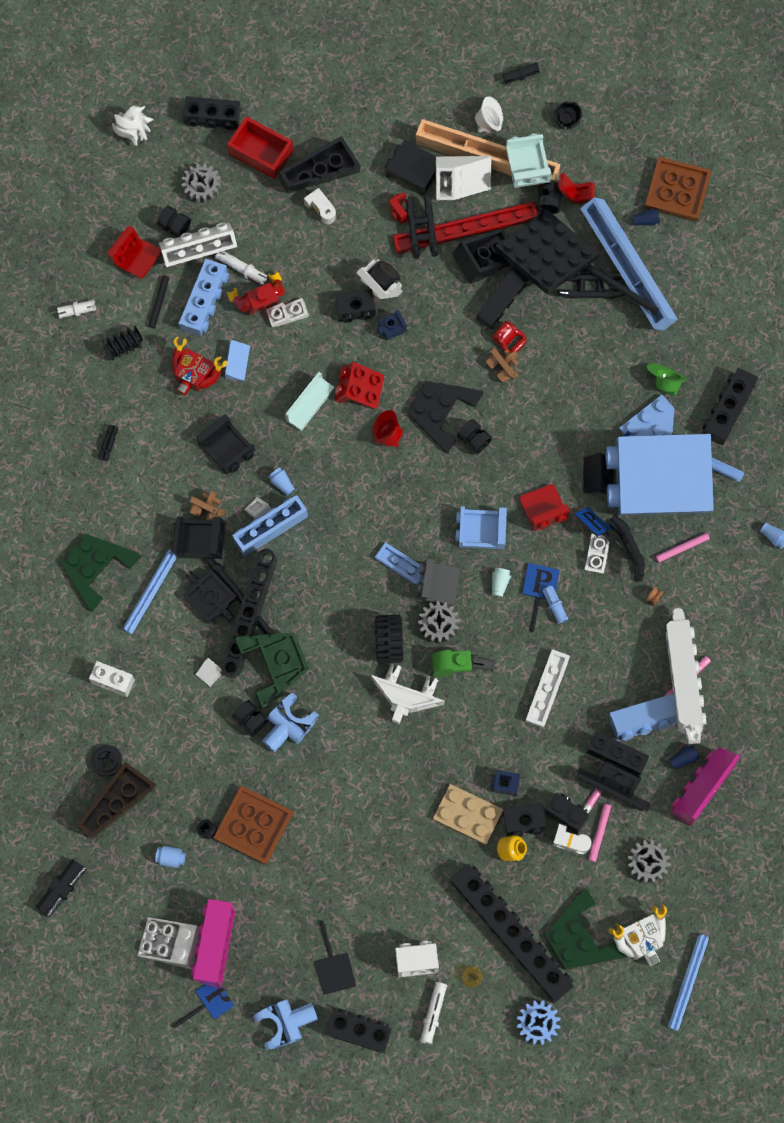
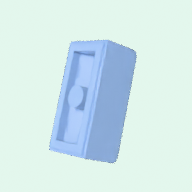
M231 340L227 360L228 365L225 372L226 379L245 381L250 350L249 345Z

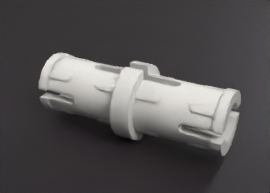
M94 299L80 303L76 301L71 305L57 307L59 318L72 315L80 316L82 313L96 311Z

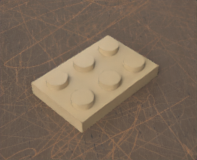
M450 784L433 820L487 845L503 809Z

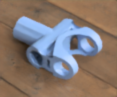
M294 693L283 699L268 716L269 721L275 727L262 742L274 753L288 737L298 744L319 717V714L315 711L304 718L294 717L290 712V706L298 697ZM284 706L287 716L284 715L278 708L282 710ZM295 723H297L298 725L299 723H303L304 725L308 724L310 727L306 726L305 732Z
M288 1000L269 1006L253 1016L255 1022L270 1018L278 1026L275 1037L264 1044L265 1050L282 1047L302 1039L298 1027L318 1020L312 1002L291 1010ZM273 1006H274V1008H275V1011H276V1013H277V1016H275V1015L271 1012V1011H273V1009H272ZM282 1030L288 1043L281 1041Z

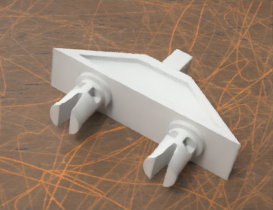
M390 663L385 679L371 675L372 681L392 706L391 711H394L393 723L400 724L402 716H408V713L444 705V700L433 696L438 683L436 678L431 686H429L430 676H427L422 692L396 683L402 667L398 665L393 673L394 663Z

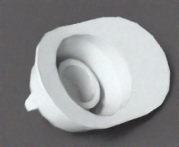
M489 96L484 98L480 110L475 115V121L478 125L477 131L479 133L483 131L491 133L495 130H501L503 115L500 104Z

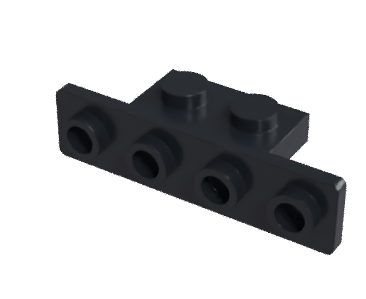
M605 760L597 776L582 768L578 769L577 776L583 783H591L597 786L599 791L603 793L609 792L615 795L614 797L621 802L627 801L635 809L648 812L650 803L633 794L641 780L640 776L608 760Z

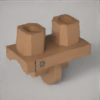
M495 348L490 351L492 355L486 360V363L493 370L499 364L502 365L503 369L496 375L503 383L511 378L516 379L519 376L510 365L512 363L516 367L519 364L516 360L519 354L516 351L510 353L508 349L505 350L503 353L506 358Z
M214 490L210 494L203 493L202 497L207 499V501L193 496L190 499L192 505L189 513L200 517L203 509H206L209 513L205 520H213V517L224 516L226 511L213 505V503L217 505L221 503V500L216 498L217 492Z

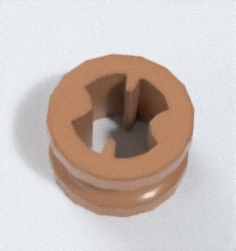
M655 587L646 601H651L652 605L655 606L664 591H658V587Z

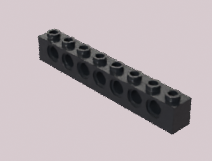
M467 864L450 878V883L555 1004L573 989V979L566 972L563 974L560 971V964L555 958L548 957L545 953L547 949L541 942L536 943L532 938L534 936L527 926L523 928L519 923L520 918L518 915L506 908V901L501 896L497 897L493 893L494 888L488 881L484 882L480 878V871L475 866L471 867ZM476 882L479 885V889L471 891L468 888V884ZM488 897L492 900V904L484 906L481 903V899ZM501 912L505 915V920L498 922L495 920L494 915ZM512 927L516 928L518 935L511 937L508 935L507 930ZM522 943L530 944L531 951L523 952L520 945ZM536 958H541L544 961L545 965L542 968H537L534 965L533 961ZM555 974L558 977V981L556 983L548 982L547 975Z

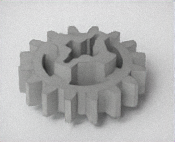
M197 163L196 168L190 166V172H184L186 177H182V189L186 196L189 195L190 200L196 198L197 203H199L200 199H203L206 203L207 198L213 200V194H219L218 189H221V176H219L218 170L214 171L212 165L207 168L206 163L203 164V167H200L199 163Z
M437 601L436 606L429 603V609L423 608L425 614H419V618L422 620L418 621V626H423L420 628V633L425 632V639L431 637V643L437 639L438 643L441 644L442 639L449 642V636L455 637L454 631H459L457 625L460 624V619H455L458 617V612L453 613V606L447 608V602L441 606L440 602ZM435 612L432 617H428L431 613ZM438 615L440 616L442 622L440 625V629L439 625H437ZM451 626V628L447 632L443 633V631L447 627ZM428 628H432L436 633L431 632Z
M644 840L643 846L637 843L635 845L637 850H630L633 856H628L627 860L632 861V863L628 864L627 867L633 868L631 875L637 874V881L643 878L644 884L648 880H651L652 884H654L655 878L661 881L663 879L661 874L667 875L668 871L665 868H670L671 864L666 861L670 860L671 857L665 856L667 849L661 850V843L655 846L654 840L650 844H647L646 840ZM647 849V853L638 855V853ZM655 851L660 855L661 859L655 855ZM647 858H651V862H654L651 866L647 865ZM637 865L642 867L643 872L638 869ZM660 868L657 873L651 874L653 869Z

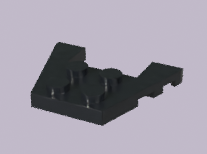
M425 381L408 409L407 414L448 454L456 438L440 430L457 399L476 407L483 395V391Z

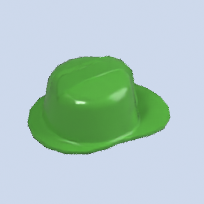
M649 363L646 366L647 370L655 375L657 389L665 394L675 396L680 389L681 383L687 380L685 376L678 374L669 367L657 363Z

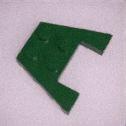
M85 534L60 562L87 607L92 612L103 600V597L90 588L89 585L114 557L131 569L141 555Z
M295 633L234 637L240 654L259 647L273 684L255 691L261 708L266 707L271 700L280 695L287 686L291 685L309 669Z
M587 888L579 894L545 933L546 939L565 970L626 957L625 954L618 950L615 942L599 950L578 914L596 904Z

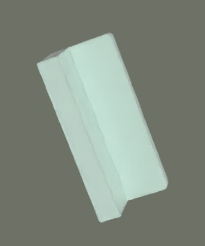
M318 372L285 414L286 422L299 431L305 428L335 389L333 385L322 378V373Z

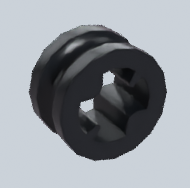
M208 819L202 820L197 826V833L204 839L213 838L217 832V826Z

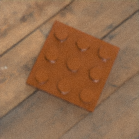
M658 157L644 208H658V212L698 222L712 170Z
M240 786L214 836V840L267 865L294 812Z

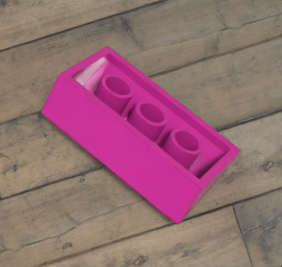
M720 747L715 752L711 750L705 759L708 761L707 764L697 769L694 774L696 776L694 782L689 781L683 789L686 793L682 798L678 796L672 804V807H674L672 813L689 826H692L735 767L740 756Z
M208 899V904H204L202 916H205L204 924H200L199 927L201 940L200 944H197L195 948L197 961L196 964L192 965L191 976H194L195 982L220 989L222 987L236 912L233 903Z

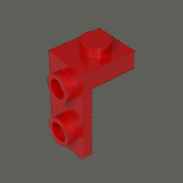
M565 173L560 174L558 188L573 204L588 203L595 197V184L593 182L574 184Z

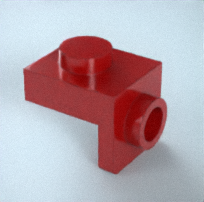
M404 192L395 194L389 200L390 214L400 224L407 221V213L401 206V204L406 202V194Z

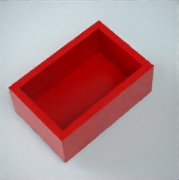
M247 116L227 143L229 155L273 179H276L294 152L292 140Z

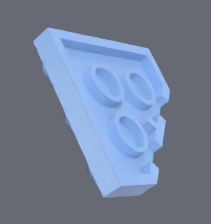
M661 395L623 424L619 431L623 435L630 431V436L672 435L674 407Z

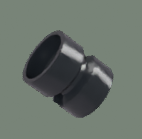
M550 181L539 184L537 210L540 213H543L545 210L550 211L552 214L559 213L562 192L558 188V182Z
M169 205L163 209L157 220L158 227L165 231L170 230V234L177 238L186 233L191 224L190 217L183 213L178 214L177 210Z
M475 419L468 421L457 433V437L464 444L468 443V448L476 455L488 446L493 438L486 430H481V425Z
M251 700L241 704L232 715V718L239 725H244L243 729L251 737L256 735L269 720L261 711L257 712V706Z

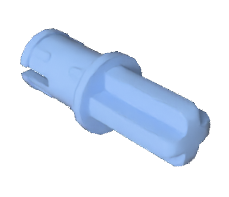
M548 586L544 588L543 593L549 604L548 608L552 610L557 624L567 621L568 617L562 607L563 602L559 600L554 587Z

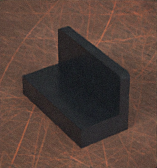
M597 453L584 457L583 493L588 494L598 491L607 494V485L613 484V469L606 468V454Z

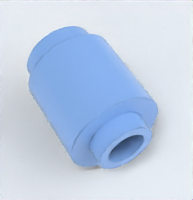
M158 847L155 862L160 863L161 866L179 868L180 865H184L186 853H182L183 850L181 848Z

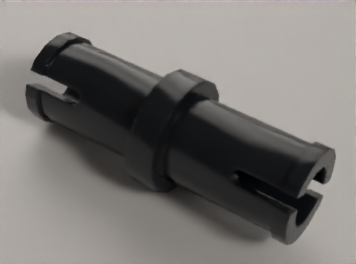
M535 62L524 67L519 66L513 71L502 73L507 85L520 79L525 80L528 76L539 74L540 68L538 63Z

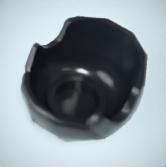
M565 101L561 103L554 112L555 122L563 129H573L581 121V107L576 102Z

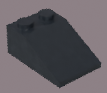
M503 229L462 241L452 252V256L470 284L481 281L511 265L495 251V246L507 238Z

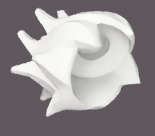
M132 106L125 114L119 112V115L115 114L116 124L113 123L112 126L117 135L129 138L133 141L134 145H137L138 139L141 141L148 139L145 131L150 132L147 123L154 119L145 116L141 112L145 106Z

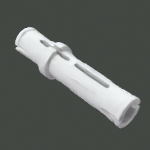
M225 251L218 252L215 256L216 260L240 272L246 279L250 278L260 285H264L268 278V275L255 269V266L252 264L248 265Z
M435 982L426 1019H423L424 1027L419 1040L422 1043L432 1044L435 1029L439 1025L437 1021L448 986L444 983Z

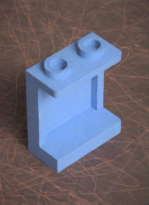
M461 506V512H457L456 523H460V530H456L455 541L459 542V547L505 549L507 508L499 507V511L468 510L465 509V506Z

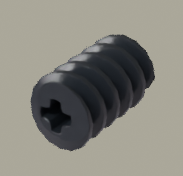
M136 325L133 326L134 332L128 328L127 335L121 331L120 338L114 334L113 341L109 337L106 338V344L101 340L108 357L112 361L115 360L114 354L120 358L122 357L121 351L127 355L128 348L133 352L135 351V345L142 348L141 342H143V339Z

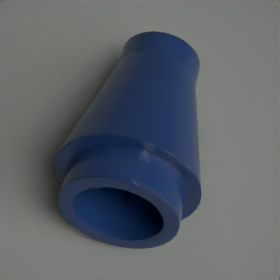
M650 208L633 215L634 226H656L657 223H660L658 208Z
M691 744L683 747L669 760L674 769L694 763L700 757Z

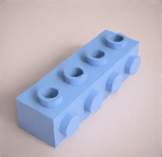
M205 259L180 319V330L200 337L203 332L207 331L209 316H213L216 305H214L216 299L219 300L223 291L221 287L223 283H227L229 278L226 265Z
M297 495L293 498H288L277 508L269 510L266 515L253 520L245 528L237 530L232 535L233 542L243 557H246L308 517L307 509Z
M670 694L610 712L609 722L616 740L627 741L634 736L647 735L654 730L667 729L670 725L677 724L674 695Z

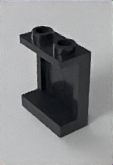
M404 140L401 145L398 144L395 148L392 160L389 159L386 162V176L390 177V175H393L418 188V193L425 195L436 177V156Z
M226 414L196 437L197 443L226 475L230 472H236L240 467L239 464L244 460L249 461L255 455V446L250 444L232 425L230 418Z
M177 517L173 525L174 541L171 543L173 554L178 558L222 559L226 522L221 517H213V520H185L182 517Z

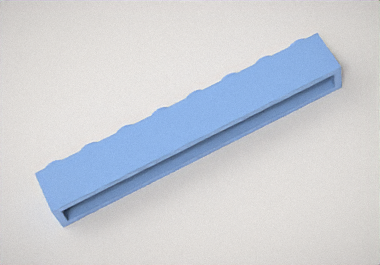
M595 197L580 208L629 289L659 308L658 313L653 314L640 305L653 328L665 330L678 320L605 200Z

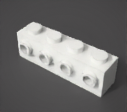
M219 223L216 227L201 228L198 232L192 234L184 233L178 238H166L159 243L164 263L166 267L235 248L237 243L231 224Z

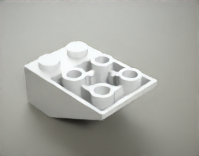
M491 156L436 157V200H456L491 189Z
M148 917L137 956L192 969V965L196 964L197 961L195 948L197 944H200L201 940L199 926Z

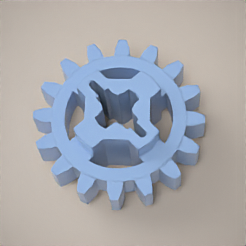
M535 1000L533 1001V1006L527 1003L525 1005L527 1010H520L523 1016L517 1017V1020L521 1022V1024L517 1025V1028L523 1030L519 1035H526V1042L532 1039L533 1045L537 1041L544 1045L545 1039L550 1043L552 1041L550 1036H557L554 1030L560 1029L556 1022H559L561 1019L560 1017H555L558 1011H551L552 1005L549 1004L546 1007L544 1006V1001L537 1005ZM536 1010H543L547 1013L540 1014ZM529 1015L531 1019L530 1024L525 1026V1018ZM535 1018L538 1020L545 1019L541 1028L539 1025L532 1027L535 1023ZM552 1020V1028L548 1031L546 1027L547 1022ZM531 1032H539L541 1036H534Z

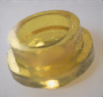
M476 967L467 968L462 975L463 982L468 987H477L482 982L481 971ZM475 974L476 980L471 981L468 976Z

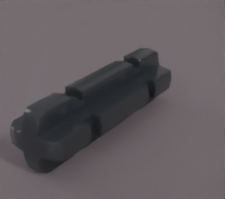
M109 425L107 428V434H105L101 446L102 449L98 455V458L102 461H108L110 457L109 452L112 451L116 439L115 436L118 433V427Z

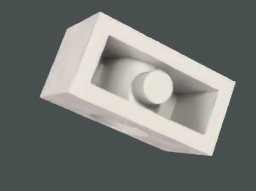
M96 661L89 677L91 684L124 697H128L135 681L132 674Z

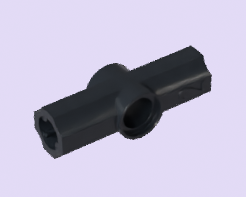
M72 859L61 875L56 876L50 883L47 893L42 897L36 908L50 918L62 901L67 900V895L70 891H74L75 884L85 873L86 868Z

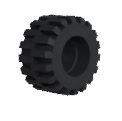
M400 614L376 615L375 643L376 661L378 664L402 663L403 628Z

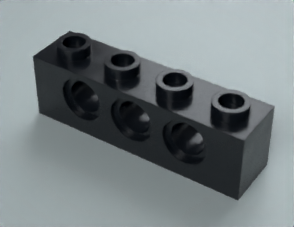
M737 368L735 373L731 372L727 380L729 383L727 389L723 387L719 395L721 401L719 404H714L711 410L713 416L711 420L707 419L702 428L705 430L704 434H711V440L724 446L756 385L757 376L741 368ZM733 388H739L742 392L736 393L733 391ZM729 403L733 408L729 409L724 404ZM722 419L725 421V424H719L716 420Z

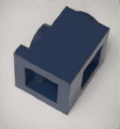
M399 310L378 320L379 326H377V330L380 336H384L386 340L407 332V325Z
M497 770L496 776L492 775L490 787H494L493 792L516 797L520 774ZM506 781L508 786L502 787L501 782Z

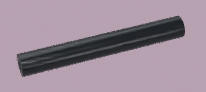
M165 275L162 276L148 327L154 329L170 279Z

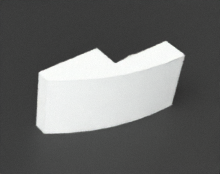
M302 298L286 305L281 303L266 309L272 327L309 317Z
M593 533L591 535L585 566L587 571L604 574L610 542L603 535L598 537Z

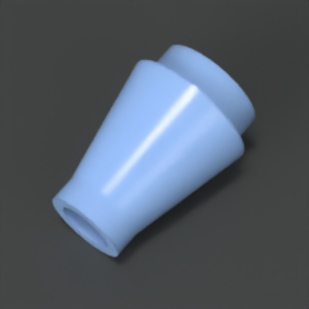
M280 467L268 476L270 482L286 496L295 490L285 470H282Z
M765 523L760 532L775 547L783 548L784 530Z

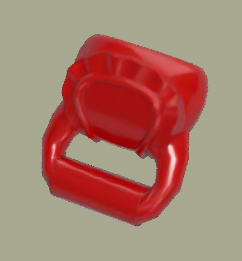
M505 321L492 335V339L501 346L503 351L508 349L507 346L517 335L520 336V340L509 350L510 353L515 351L518 353L527 343L524 333L508 321Z

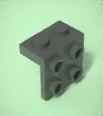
M426 559L419 567L420 582L416 586L417 600L434 603L439 601L440 604L447 602V605H454L460 569L435 564V560Z

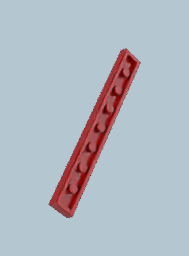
M535 202L435 225L437 244L530 222L538 216ZM427 227L416 230L417 234L428 233ZM409 232L392 236L397 254L412 251ZM429 240L418 241L419 249L428 247Z

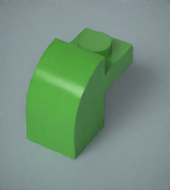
M444 650L432 654L433 677L452 676L453 672L472 671L471 650L455 652Z

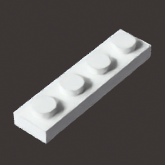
M551 650L525 722L544 728L570 659L569 655Z

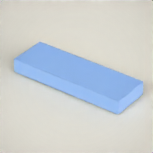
M385 542L374 559L417 586V583L420 582V564Z

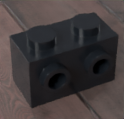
M556 793L546 807L545 814L560 824L567 826L569 830L578 835L589 818L588 810L580 804L576 806L570 802L571 799L565 794L561 793L559 795Z

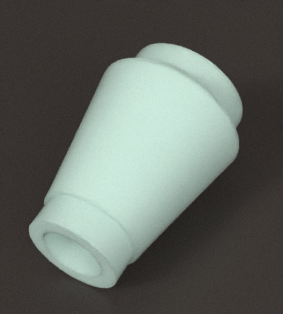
M495 568V571L492 572V595L503 597L511 578L509 570Z

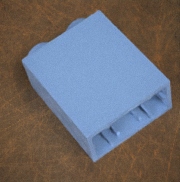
M711 434L624 436L615 439V446H606V468L616 469V484L607 485L608 507H617L618 516L710 513L713 511Z

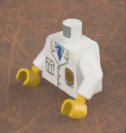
M662 903L660 911H658L655 905L652 907V911L656 914L655 917L651 915L625 928L615 924L617 926L616 931L612 928L608 930L614 936V941L620 952L634 960L645 957L649 967L660 962L655 951L660 949L665 941V915L667 908Z

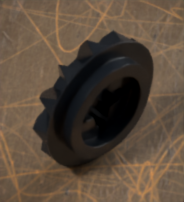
M111 745L98 747L91 756L92 768L102 776H111L116 773L122 765L120 751ZM109 753V758L114 763H108L105 767L104 762L99 759H105Z

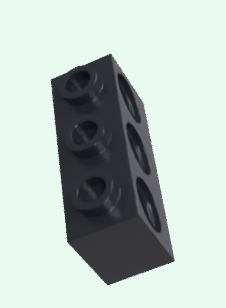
M186 96L183 113L184 123L192 127L205 125L208 128H215L219 126L227 130H233L239 127L240 101ZM192 111H197L196 114H190ZM210 113H216V114L213 115V116H209V115H208V114H210ZM229 114L234 115L233 117H230V118H229V117H226V116L229 115Z
M595 731L586 751L589 755L604 762L608 760L638 776H641L649 758L648 755Z
M339 1009L338 1012L333 1010L326 1035L385 1054L392 1028L388 1027V1023L377 1021L376 1024L370 1022V1018L358 1015V1017L350 1016L349 1011ZM338 1019H343L346 1022V1026L343 1029H337L334 1026L335 1022ZM362 1025L366 1030L363 1035L359 1036L354 1033V1028ZM377 1031H381L385 1035V1038L380 1042L375 1041L373 1038L374 1033Z

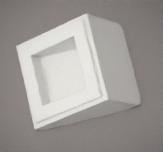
M256 497L244 511L255 520L266 515L271 510V507Z
M207 658L196 673V676L211 687L223 674V671Z

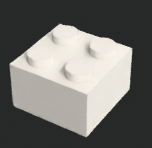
M431 941L419 942L418 946H411V943L400 944L399 948H396L398 978L438 973L439 965L436 943L432 944Z

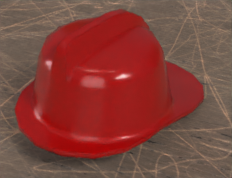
M393 410L382 412L372 427L375 443H381L386 447L399 446L403 430Z

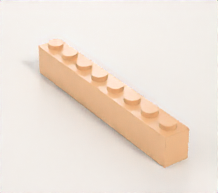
M424 119L421 120L416 133V145L449 156H491L492 170L512 176L506 146ZM547 160L548 167L551 170V181L556 182L561 164Z

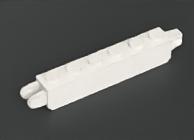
M675 608L672 613V621H669L666 625V642L678 731L686 734L689 744L700 743L703 725L706 724V714L702 713L701 707H704L703 695H699L702 685L701 678H697L699 662L695 661L694 655H697L696 644H692L694 627H690L689 620H685L683 610Z

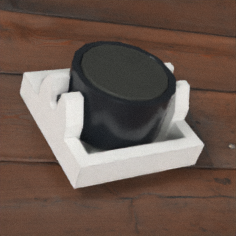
M379 259L376 261L372 260L366 267H361L357 272L361 277L360 280L365 285H368L373 290L372 293L379 299L398 297L403 292L401 290L402 284L398 282L400 280L399 273L384 261Z

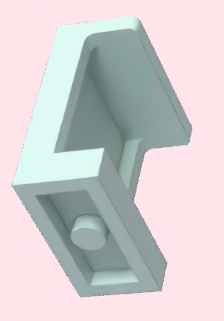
M531 134L528 137L522 138L512 137L506 141V151L514 188L551 181V170L546 159L543 134Z

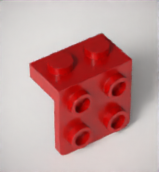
M128 225L121 232L114 245L110 247L107 255L114 266L142 279L162 252L159 247L139 238L135 229Z
M355 362L342 366L339 371L340 378L335 389L336 396L334 401L343 403L352 400L371 409L377 408L384 375Z
M553 484L520 497V502L533 531L546 529L551 524L561 523L569 518V507L567 504L563 505L558 491Z

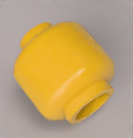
M516 835L502 837L497 845L498 855L505 862L520 861L524 858L527 851L524 840Z

